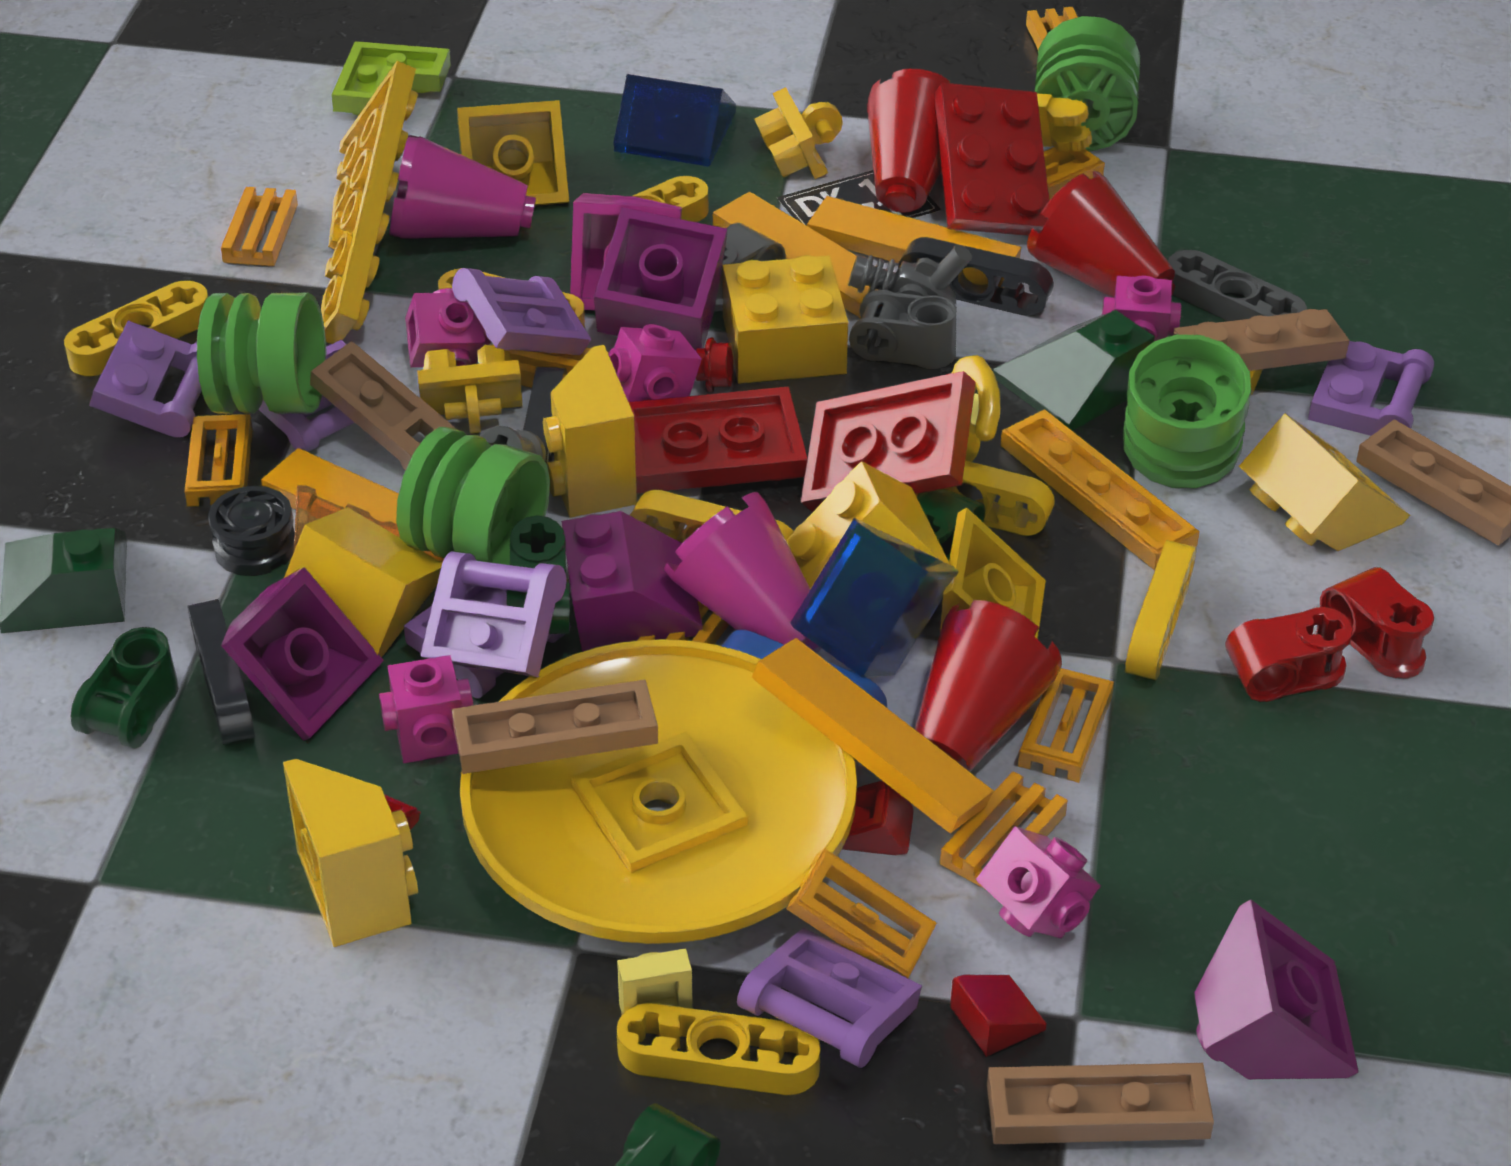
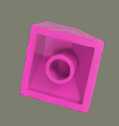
M588 193L581 194L573 202L570 294L582 300L584 310H595L594 294L621 208L682 219V207L634 196Z

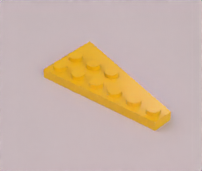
M396 61L340 141L339 152L345 154L343 162L341 161L337 168L336 179L342 182L333 201L328 247L335 251L332 258L326 264L325 277L331 280L325 290L321 305L326 342L330 344L343 340L351 329L358 331L362 327L369 310L370 302L364 299L363 296L365 288L369 287L379 266L380 258L373 255L375 244L380 243L389 223V215L383 213L385 202L387 203L391 199L398 183L399 173L393 171L394 162L399 160L405 149L408 132L402 130L403 123L410 117L418 96L417 92L411 90L416 68L400 61Z

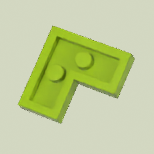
M355 41L331 94L333 112H346L359 116L396 61L416 68L411 90L417 93L441 92L451 66L450 50L445 48Z

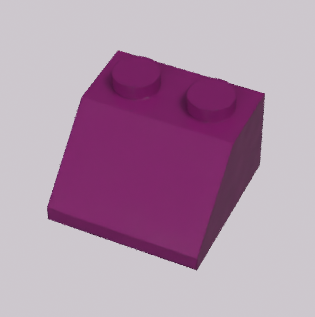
M622 207L594 294L597 332L618 336L621 327L643 328L645 325L654 324L672 331H680L695 351L697 348H704L716 306L727 241V228Z
M622 511L591 514L581 518L561 521L566 538V558L571 595L582 652L615 643L637 641L639 637L655 635V640L666 639L670 633L685 632V637L696 636L699 630H703L698 600L674 583L664 572L667 562L680 565L682 562L675 553L682 544L681 542Z

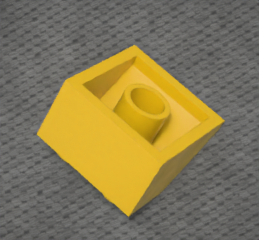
M560 100L457 108L461 155L528 185L526 196L536 198L535 206L569 203Z
M605 345L593 346L550 392L552 417L543 418L546 444L549 452H554V461L547 462L550 492L553 497L561 495L569 518L637 504L634 414Z
M1286 413L1282 415L1239 465L1255 481L1249 489L1250 492L1274 512L1281 506L1290 514L1291 517L1285 522V525L1310 546L1319 539L1336 551H1340L1400 526L1411 516L1337 448Z
M862 461L842 482L836 485L832 493L786 540L815 599L862 645L871 648L951 567L912 487Z
M299 759L283 762L297 852L333 947L412 924L408 896L418 894V885L408 855L403 856V852L413 849L411 832L404 812L402 810L391 812L381 786Z

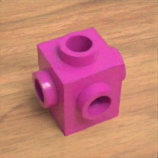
M1117 276L1114 298L1104 297L1102 315L1117 310L1155 336L1154 341L1168 337V335H1173L1174 328L1180 327L1181 303L1171 302L1172 280L1155 279L1150 276Z
M452 288L439 289L433 293L413 294L405 317L410 368L424 367L427 351L448 349L455 353L456 366L477 364V350L484 345H490L491 341L487 338L485 329L470 304L457 300Z
M654 324L645 325L643 328L621 327L615 347L608 353L628 402L690 396L702 360L680 331H672Z
M451 655L388 665L390 692L379 693L380 707L385 731H397L403 763L459 754L453 727L452 709L473 706V699L468 678L456 679Z
M1016 826L976 878V881L1003 905L998 912L1001 918L1016 931L1028 937L1037 932L1062 939L1066 932L1073 930L1084 920L1090 909L1089 901L1101 887L1083 869L1087 859L1072 845L1061 838L1054 837L1051 840L1047 836Z

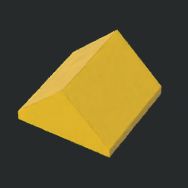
M347 507L304 525L285 577L305 567L374 648L376 654H379L382 658L404 629V625L411 620L436 587L442 562L423 551L406 545L398 536Z
M968 508L958 512L949 559L951 567L947 570L943 592L941 628L952 606L960 603L959 610L969 609L973 600L989 601L1006 606L1026 616L1039 626L1046 580ZM1038 629V631H1037V633H1036V635H1035V637H1036L1037 639H1038L1039 629Z

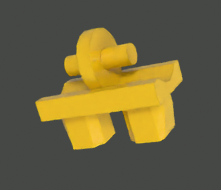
M786 87L772 93L778 108L755 118L754 121L782 177L791 175L807 166L814 179L827 174V168L817 152L815 144L830 143L841 131L843 120L839 110L829 102H818L810 104L800 114Z
M494 344L484 345L477 350L478 364L456 366L455 353L448 349L427 351L423 370H417L420 398L437 413L445 415L446 420L468 418L470 434L481 433V416L502 414L501 409L523 406L519 360H511L508 350L495 348Z

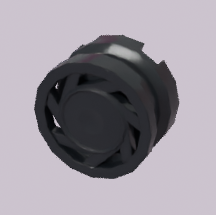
M266 486L241 487L221 495L211 505L208 520L213 537V549L217 562L226 571L243 576H258L272 573L271 566L279 561L286 565L291 560L297 546L296 534L293 528V513L289 499L280 491Z

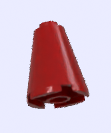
M902 69L893 72L892 79L882 84L878 80L872 86L869 93L867 112L875 192L880 203L895 212L904 213L921 208L942 171L934 93L941 82L950 83V80L932 71Z
M1093 171L1092 179L1082 173L1065 184L1040 213L1047 219L1040 234L1032 228L1028 236L1027 250L1035 259L1113 298L1115 296L1117 276H1150L1155 279L1172 280V282L1175 277L1173 267L1108 179L1098 171ZM1172 283L1171 296L1175 290L1174 283Z
M973 600L969 609L959 610L960 603L954 605L946 615L915 727L917 732L969 772L973 770L1053 684L1062 667L1061 654L1054 642H1051L1047 650L1035 637L1039 626L1013 609L994 602Z

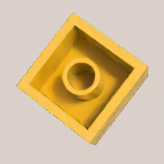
M805 255L794 259L771 261L748 260L743 263L722 265L723 320L728 342L732 344L734 368L738 384L847 374L848 318L830 255L817 257Z

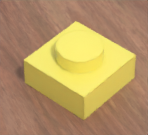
M686 948L662 953L649 952L638 957L617 960L619 1005L622 1015L628 1009L646 1003L692 1009V968Z

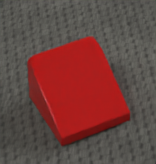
M882 780L857 787L855 814L850 833L842 850L887 855L907 854L914 814L912 804Z
M964 974L953 978L950 1008L986 1057L1046 1030L1047 1023L1010 975Z

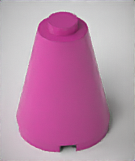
M408 136L398 176L397 197L394 198L390 236L399 237L400 239L518 237L520 226L531 227L536 198L526 196L528 185L426 138Z
M758 492L742 497L749 506L748 508L735 515L727 506L690 535L675 551L682 560L680 565L666 563L664 572L674 583L734 629L748 630L784 645L797 638L815 653H818L826 645L827 642L821 635L829 625L766 501Z

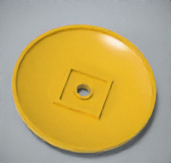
M659 639L621 642L583 651L550 664L540 670L538 678L529 676L510 690L500 701L646 680L658 724V744L467 774L461 772L460 799L463 823L469 842L479 862L491 878L508 895L548 921L593 937L620 942L661 944L703 940L754 925L787 907L791 899L798 893L802 879L809 873L812 868L810 866L812 861L821 850L825 848L834 855H839L850 833L855 814L857 791L855 761L850 754L841 749L752 678L756 665L761 660L760 658L727 647L696 641ZM656 799L668 804H675L670 809L663 811L650 810L644 806L649 801Z

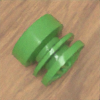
M1081 16L1063 21L1048 32L1038 49L1034 92L1038 94H1052L1053 98L1077 99L1078 101L1082 100L1083 103L1086 102L1089 115L1086 122L1081 123V126L1086 125V128H1089L1091 131L1092 144L1089 145V148H1085L1088 151L1112 146L1128 134L1136 121L1139 98L1140 53L1135 39L1121 25L1108 19Z
M213 293L206 299L200 314L197 332V365L201 390L210 411L217 414H232L238 409V411L245 414H254L261 407L263 400L269 411L276 414L313 413L319 407L322 394L310 385L311 371L326 360L327 349L322 313L315 296L310 293H271L265 298L262 307L257 297L250 293H241L236 298L228 293Z
M1179 334L1154 341L1137 355L1129 371L1127 407L1123 431L1124 451L1136 470L1150 481L1171 488H1199L1218 482L1234 469L1242 452L1245 419L1248 415L1251 396L1250 371L1241 356L1221 341L1202 335Z
M438 427L426 435L417 447L403 475L397 499L396 516L400 539L410 547L420 551H431L435 556L445 558L448 553L453 551L472 554L476 561L510 565V535L513 527L517 522L526 517L546 515L550 491V477L546 462L540 455L502 444H494L491 447L483 437L466 435L463 431L451 427Z

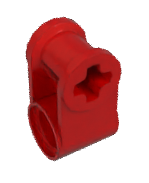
M1373 567L1322 591L1320 607L1336 609L1346 615L1351 621L1353 628L1350 645L1371 662L1377 671L1389 677L1405 679L1414 677L1423 671L1427 657L1422 646L1424 636L1430 633L1433 627V611L1426 603L1414 597L1396 582L1388 571L1381 567Z
M1315 607L1300 613L1269 619H1253L1244 622L1228 635L1225 647L1248 696L1252 700L1259 702L1273 701L1286 695L1316 689H1329L1337 686L1344 679L1347 665L1342 653L1350 644L1353 628L1351 621L1338 610L1327 607ZM1317 625L1316 634H1313V628ZM1326 662H1329L1328 671L1325 672Z

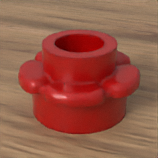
M710 337L706 341L705 348L696 349V352L702 358L696 375V381H706L707 390L713 392L714 387H731L734 374V355L731 343H717L713 337Z

